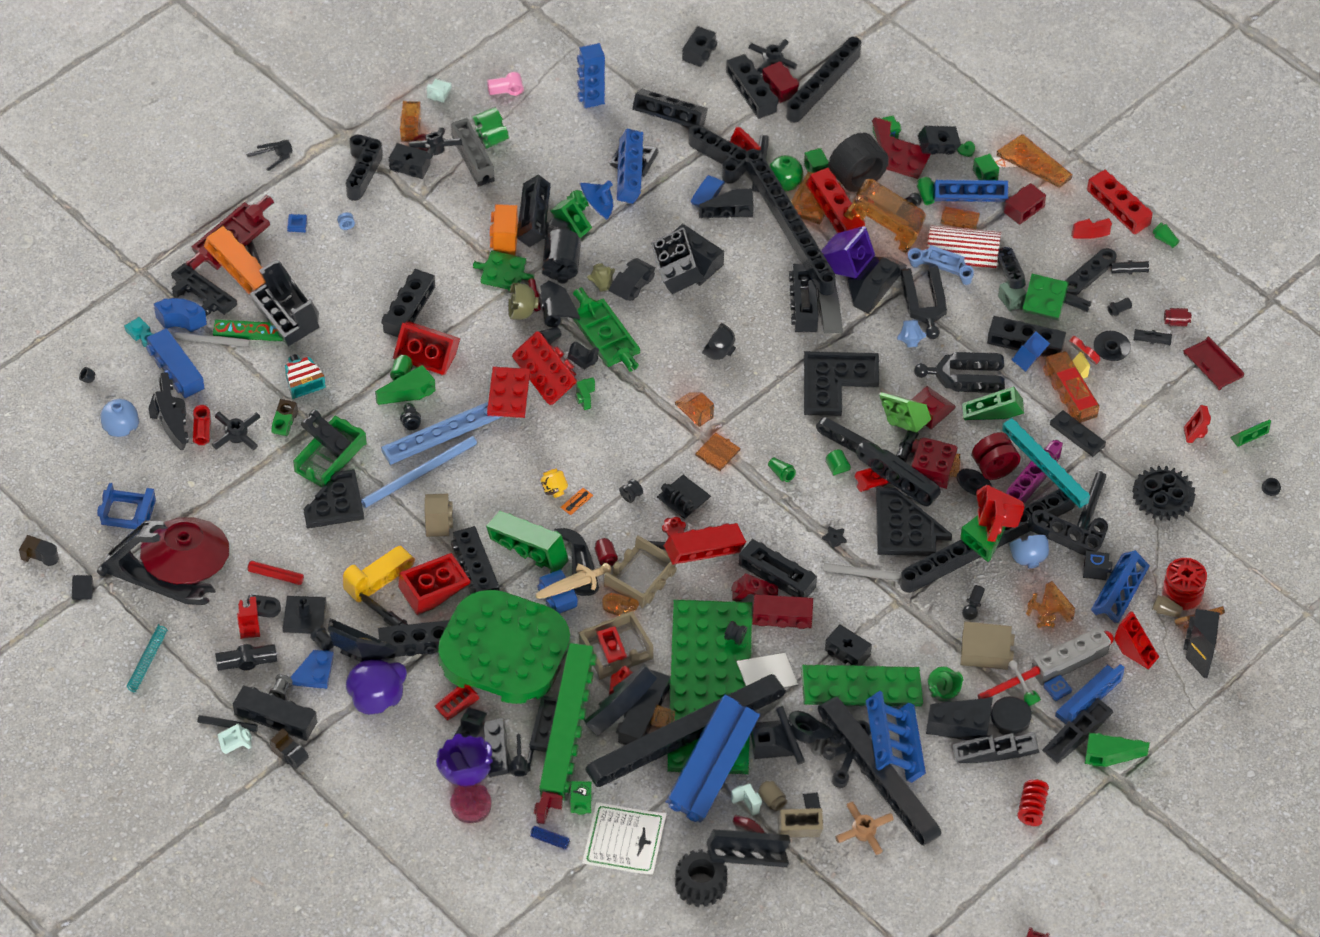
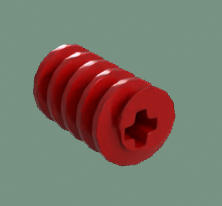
M1031 779L1023 785L1017 817L1026 825L1039 826L1043 822L1041 818L1044 816L1043 811L1045 810L1046 798L1048 796L1047 791L1049 790V785L1045 781Z

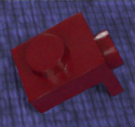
M554 792L542 793L540 802H536L534 814L537 815V823L545 825L550 808L562 810V796Z

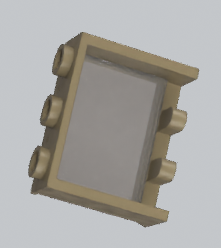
M638 535L635 540V547L632 550L628 548L624 553V560L621 563L617 561L614 564L613 573H605L604 587L612 588L640 605L643 609L647 603L650 604L653 601L655 593L663 589L666 580L669 577H673L677 567L676 564L672 565L667 552Z
M633 611L621 614L616 618L603 621L596 626L585 628L579 632V644L593 646L594 654H597L596 666L593 667L598 674L599 680L611 676L623 666L631 668L653 659V644ZM616 626L627 658L608 663L598 642L597 631Z

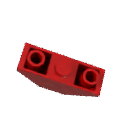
M1130 611L1119 624L1114 640L1122 654L1149 670L1159 658V655L1134 612Z

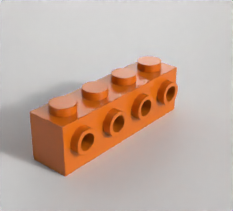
M222 226L206 237L204 247L249 295L265 285L259 272L263 267L254 256H251L246 251L245 246L234 238L232 232Z

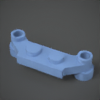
M932 245L925 250L912 248L908 251V260L912 267H918L921 264L938 266L941 270L958 275L964 285H969L972 282L974 270L971 266L966 265L964 256Z

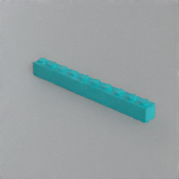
M1011 418L1003 423L1002 431L1079 508L1089 503V493L1017 421Z

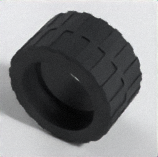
M863 132L853 134L844 139L834 149L828 162L830 171L849 192H858L869 188L882 177L888 167L889 157L870 134Z

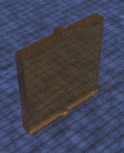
M715 433L695 453V456L705 461L707 465L710 464L721 471L741 448L730 442V439H725Z

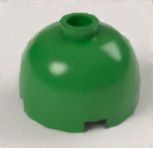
M788 155L779 156L769 165L784 191L794 190L797 185L802 184L803 168L796 158Z

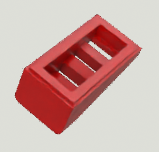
M465 684L464 688L457 686L434 707L448 721L480 698L470 685ZM466 692L469 696L465 697L463 693ZM460 697L463 701L460 703L456 698ZM451 701L457 705L455 708L450 704ZM445 705L451 710L449 713L443 708Z

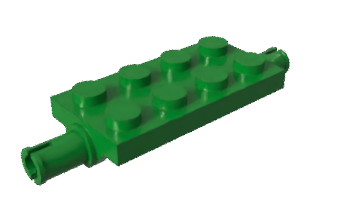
M582 287L579 290H574L573 295L580 303V307L577 309L580 320L572 319L592 347L599 348L598 355L606 366L610 367L623 362L629 372L633 371L632 368L636 370L639 364L633 356L640 354V347L604 298L596 301L591 297L589 298Z

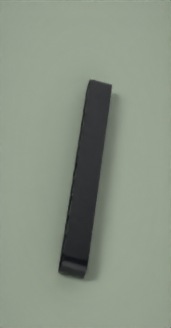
M757 149L748 150L746 152L745 164L748 174L818 291L823 295L833 294L836 284L835 273L763 154Z
M1061 489L1025 506L1019 525L1017 527L1005 528L997 548L1030 532L1027 527V520L1036 510H1043L1059 517L1074 509L1076 504ZM959 540L903 569L901 572L900 588L907 593L914 592L981 556L965 542Z
M770 674L727 696L738 701L741 706L756 711L784 696L786 690L774 674ZM720 699L592 761L585 768L586 773L596 787H602L699 739Z

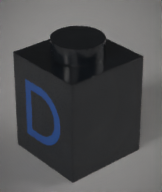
M1086 551L1083 578L1106 580L1107 574L1112 572L1113 562L1109 561L1110 553Z

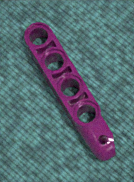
M1052 440L1044 450L1054 460L1058 461L1061 456L1063 443L1059 440ZM1031 460L1007 489L1006 494L1021 500L1025 504L1046 479L1047 475Z

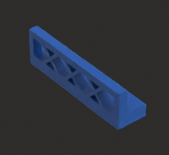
M1136 550L1122 553L1091 609L1095 615L1106 613L1114 623L1120 622L1150 567ZM1137 562L1142 566L1140 572L1136 570ZM1130 575H1132V586H1129L1128 577ZM1121 590H1124V601H1121ZM1113 604H1116L1117 607L1116 614L1111 610Z
M1120 664L1113 669L1111 666L1106 665L1056 711L1055 717L1065 725L1069 721L1072 722L1083 709L1086 711L1097 698L1103 699L1122 681L1125 667Z

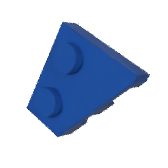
M313 650L290 677L293 680L292 686L327 689L334 651Z

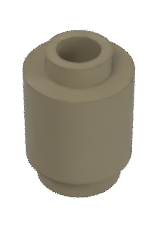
M765 781L759 786L758 794L770 809L779 811L787 804L786 795L774 781Z

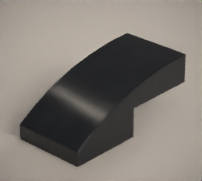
M468 707L461 718L460 726L455 735L459 733L464 738L468 736L477 738L485 722L487 712Z

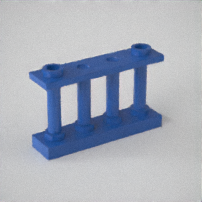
M877 692L866 700L876 767L878 770H881L891 763L904 768L906 781L912 783L926 774L915 706L907 703L900 709L893 708L884 704L883 692ZM886 713L896 717L897 725L887 721ZM889 731L899 734L900 742L891 739ZM892 748L901 751L903 759L893 756Z

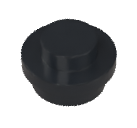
M1268 478L1262 483L1261 489L1268 496H1276L1280 493L1281 485L1277 479Z

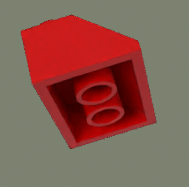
M410 321L404 322L400 329L393 359L398 358L400 355H406L411 358L414 366L419 367L423 365L426 370L445 375L456 356L461 338Z

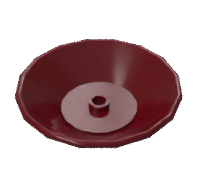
M195 517L174 518L165 521L164 523L168 529H157L154 532L160 535V541L154 543L142 542L140 559L146 570L157 579L173 584H194L209 579L223 568L229 557V541L223 530L210 521Z

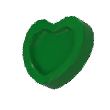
M967 141L960 145L957 152L962 156L971 157L975 152V144L972 141Z

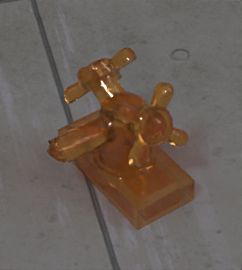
M1053 581L1046 584L1041 604L1036 602L1037 593H1034L1032 599L1028 602L1026 614L1030 616L1032 609L1037 610L1039 613L1038 620L1041 622L1036 624L1037 628L1042 626L1055 627V623L1052 621L1056 619V615L1052 614L1059 612L1067 623L1074 619L1075 607Z

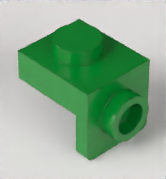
M594 377L576 382L575 397L577 403L581 404L584 410L591 409L590 393L595 391Z

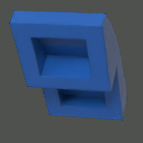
M708 175L692 197L691 204L699 207V204L717 197L725 182Z

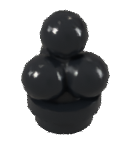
M407 403L403 407L404 412L400 415V421L407 430L413 431L420 426L421 415L416 411L412 403Z

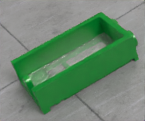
M336 415L330 420L329 424L351 442L346 450L337 458L314 438L293 460L294 472L320 487L326 486L331 481L334 473L340 472L356 453L367 444L366 432L363 429L353 426L346 419H341Z

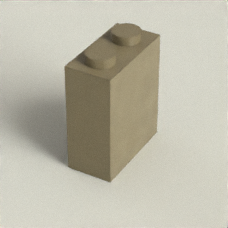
M964 621L960 665L1008 670L1009 662L1014 657V651L1010 650V646H1014L1015 634H1011L1012 626Z
M822 808L780 810L778 815V834L789 835L790 838L820 837L823 831Z

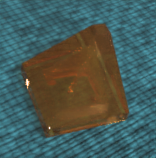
M656 705L650 724L661 728L674 722L675 711Z

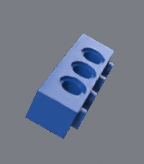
M600 43L579 47V55H577L579 65L577 68L579 80H577L579 92H577L578 100L582 102L584 109L604 105L605 54Z
M627 128L619 139L616 197L618 201L634 204L641 194L644 132Z
M935 180L934 201L1005 202L1008 200V181Z

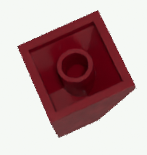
M926 386L911 399L927 405L931 420L925 426L931 430L956 408V405L929 386Z

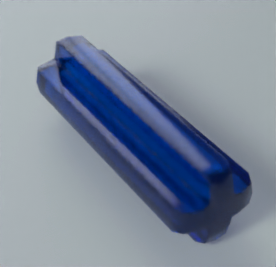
M533 826L530 836L532 838L562 849H567L570 844V838L538 826Z

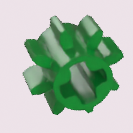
M574 190L570 193V196H567V199L574 198L582 212L589 206L585 195L580 190Z

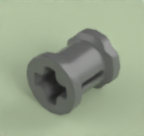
M278 674L275 678L276 683L269 693L285 700L287 697L286 692L292 686L293 680L287 675Z

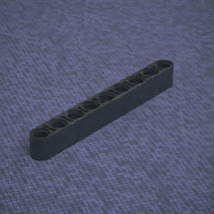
M833 697L818 706V713L823 721L832 730L917 842L924 846L940 837L941 829L893 766L889 764L881 770L877 769L872 739L838 697Z

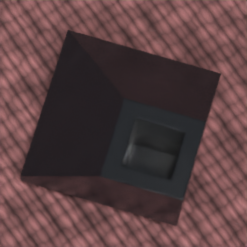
M780 720L756 722L750 733L754 759L794 756Z

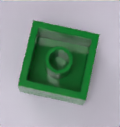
M1031 274L1023 312L1060 321L1069 286L1068 282Z

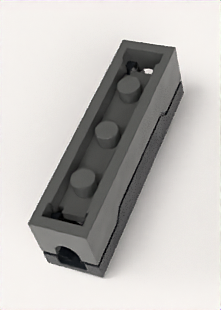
M465 118L452 122V139H462V145L456 147L477 186L495 182L494 166L469 119Z

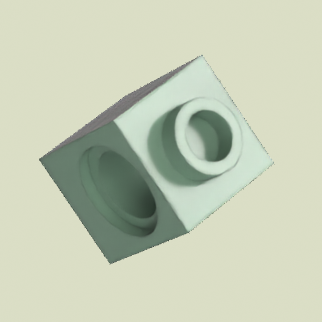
M1008 282L999 285L998 297L1009 311L1020 309L1024 306L1027 292L1023 288L1012 289L1009 287Z

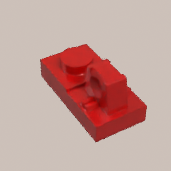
M741 127L735 128L730 142L746 151L751 149L760 150L761 147Z
M1200 405L1184 426L1186 442L1193 443L1196 438H1204L1208 433L1207 425L1211 421L1208 406Z
M871 468L857 471L854 475L858 481L856 488L860 492L890 483Z

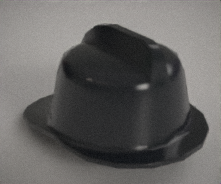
M793 711L789 714V721L798 741L810 744L816 739H827L832 736V730L809 713Z

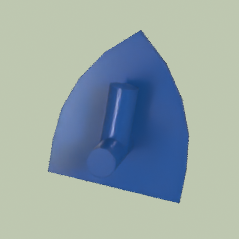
M607 180L604 184L580 183L587 201L607 220L613 210V198L610 188L613 186L612 182Z

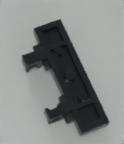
M182 264L171 273L172 279L177 281L176 285L172 287V295L178 298L180 295H184L185 292L190 293L191 291L203 300L201 307L205 310L206 316L211 314L212 311L216 312L217 310L225 315L237 306L235 298L187 264Z

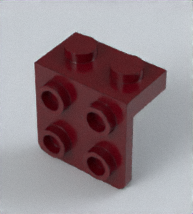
M923 437L920 439L912 467L935 482L939 487L947 489L950 471L958 447L953 444Z

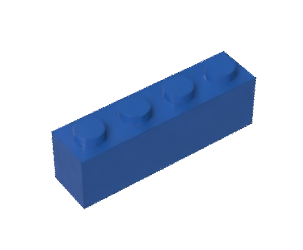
M167 328L147 337L148 345L146 349L149 355L155 357L156 364L159 368H163L164 373L168 372L169 379L173 380L177 393H181L184 398H187L205 389L202 375Z

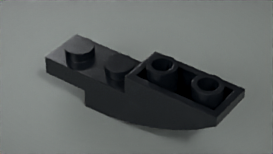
M168 372L161 373L159 377L160 391L155 392L154 395L157 415L171 441L179 450H184L186 443L189 442L188 432H184L186 417L185 414H182L181 408H176L175 397L171 395L173 380L169 379Z

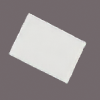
M785 653L737 661L746 686L770 674H774L783 687L798 685Z

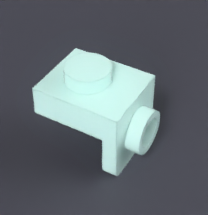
M750 783L744 786H737L731 791L732 804L744 800L752 816L760 813L762 800L760 795L754 792Z

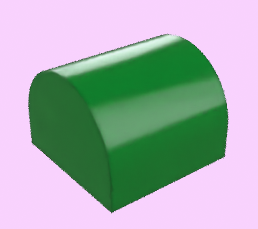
M834 450L826 456V463L833 476L851 470V465L842 450Z

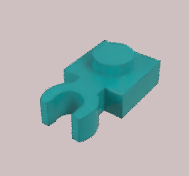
M140 317L124 325L125 331L135 341L141 339L144 347L148 345L147 337L153 335V333H151L150 327Z

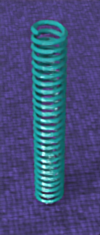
M160 624L157 625L127 684V688L131 692H136L134 690H137L140 686L139 684L144 679V674L149 669L148 667L168 631L166 627L160 626Z

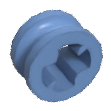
M349 212L342 213L337 218L339 227L342 230H349L355 225L353 215Z

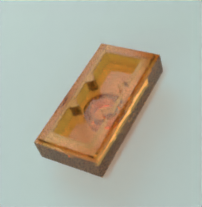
M944 206L940 224L977 229L980 213Z

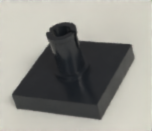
M287 595L283 633L311 634L317 627L324 626L326 597Z

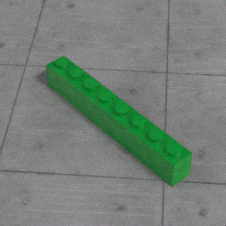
M569 643L539 786L540 796H542L543 792H554L565 800L566 793H570L571 781H569V777L574 774L575 763L572 762L574 756L577 757L579 745L576 744L577 738H581L582 735L580 723L581 720H585L586 708H584V704L589 701L590 690H587L588 684H592L593 672L591 670L592 666H596L597 654H594L593 646Z

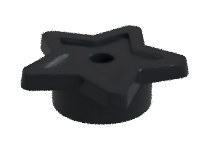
M829 526L828 533L822 536V540L827 541L832 548L841 545V543H847L843 536L845 531L843 528L836 530Z

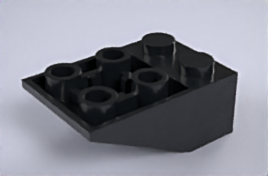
M684 227L651 242L663 283L671 294L705 279Z

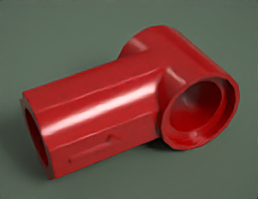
M198 405L193 410V443L205 445L210 442V409L206 405Z

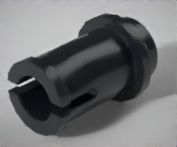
M1126 297L1116 303L1111 302L1107 310L1111 316H1118L1120 312L1131 309L1132 302Z

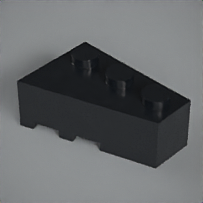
M993 697L930 704L926 734L966 741L987 736Z

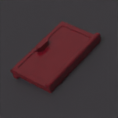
M1209 336L1206 340L1183 350L1184 355L1190 358L1217 386L1219 391L1222 387L1243 378L1245 375L1236 363Z

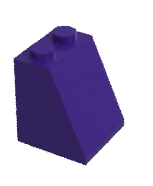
M859 227L835 234L821 250L835 274L857 278L875 256L866 227Z

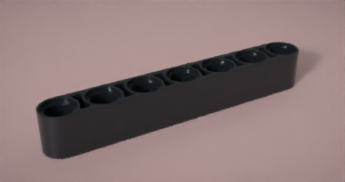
M849 37L788 101L786 118L789 122H799L859 59L862 41L858 37Z

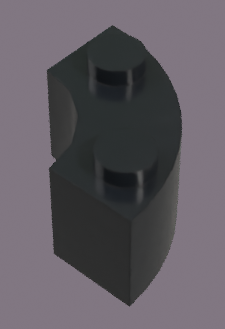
M639 258L629 261L626 264L628 268L623 273L619 272L608 290L609 292L626 301H634L638 297L640 290L653 280L656 268Z

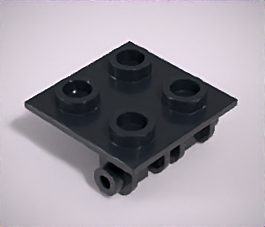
M681 475L672 484L664 483L661 486L662 492L657 496L660 501L684 519L711 497V495L685 475Z

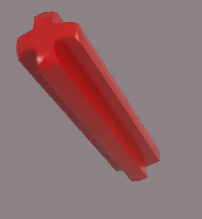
M252 560L247 567L249 572L302 585L304 581V575L301 573Z

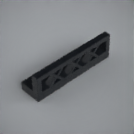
M713 829L706 842L711 862L788 867L789 865L786 849L791 842L789 835ZM715 850H720L725 855H716ZM733 851H739L744 857L737 856ZM752 853H759L763 858H757ZM771 854H780L781 860L775 859Z

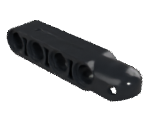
M869 441L859 443L856 449L859 460L921 505L930 506L941 494V489L935 482L890 451L882 450Z

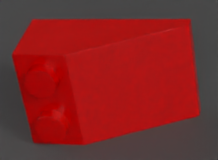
M449 553L400 572L398 588L415 614L419 615L436 608L470 584V579L453 554Z

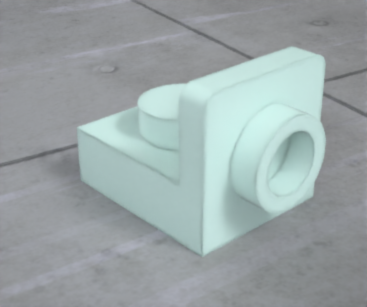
M434 79L432 85L428 84L427 98L444 103L451 90V83Z
M239 724L217 734L221 750L225 754L241 746H245L248 749L252 748V735L250 731L244 729Z

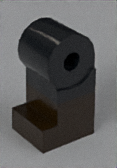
M30 535L26 536L19 548L20 558L26 562L32 558L42 561L47 566H53L59 560L57 547L53 543Z
M284 729L280 730L270 739L271 751L295 769L309 758L306 750L292 740Z

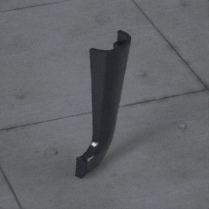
M555 528L554 531L559 532L562 535V539L571 545L572 575L578 573L576 572L578 564L589 568L591 571L594 570V564L583 537L576 531L568 528ZM595 577L597 582L595 590L591 589V584L589 583L573 589L575 594L591 596L598 592L599 584L597 577Z

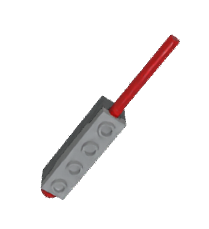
M1097 627L1034 657L1031 669L1022 673L1021 676L1024 681L1035 677L1042 686L1059 675L1068 674L1107 655L1110 645L1114 641V636L1110 631H1103L1101 627ZM1016 676L978 694V699L990 698L1021 682Z

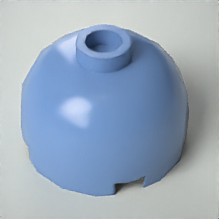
M125 399L109 401L103 407L100 414L102 428L111 436H127L130 434L129 431L136 430L139 424L137 409L131 402Z
M1045 535L1027 536L1028 539L1022 541L1020 538L1009 544L1012 557L1016 563L1028 566L1029 569L1039 567V563L1048 557L1049 543Z

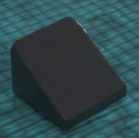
M92 575L72 576V600H92L94 585Z

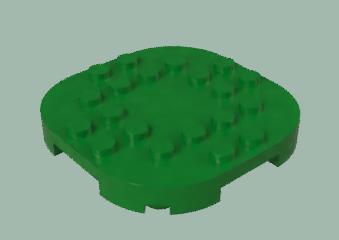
M479 591L464 598L456 607L439 642L438 664L444 671V676L458 687L464 688L465 684L502 696V702L523 704L529 699L541 698L552 687L553 679L564 656H567L570 630L565 619L548 606L503 591Z

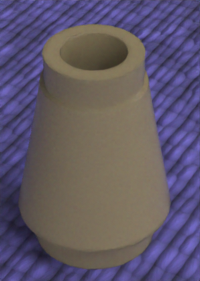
M1158 595L1152 610H1155L1158 614L1179 618L1183 607L1164 595Z

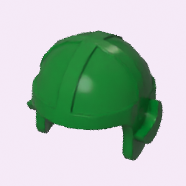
M942 666L934 669L930 673L927 682L928 689L931 691V697L939 701L954 699L959 694L964 679L959 671L955 672L948 667Z

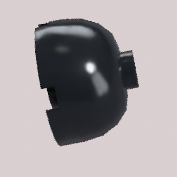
M721 322L717 331L714 332L701 353L713 360H721L727 355L731 356L736 349L734 346L736 340L734 332Z

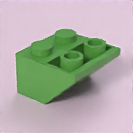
M883 392L879 394L889 424L917 433L931 420L926 404Z

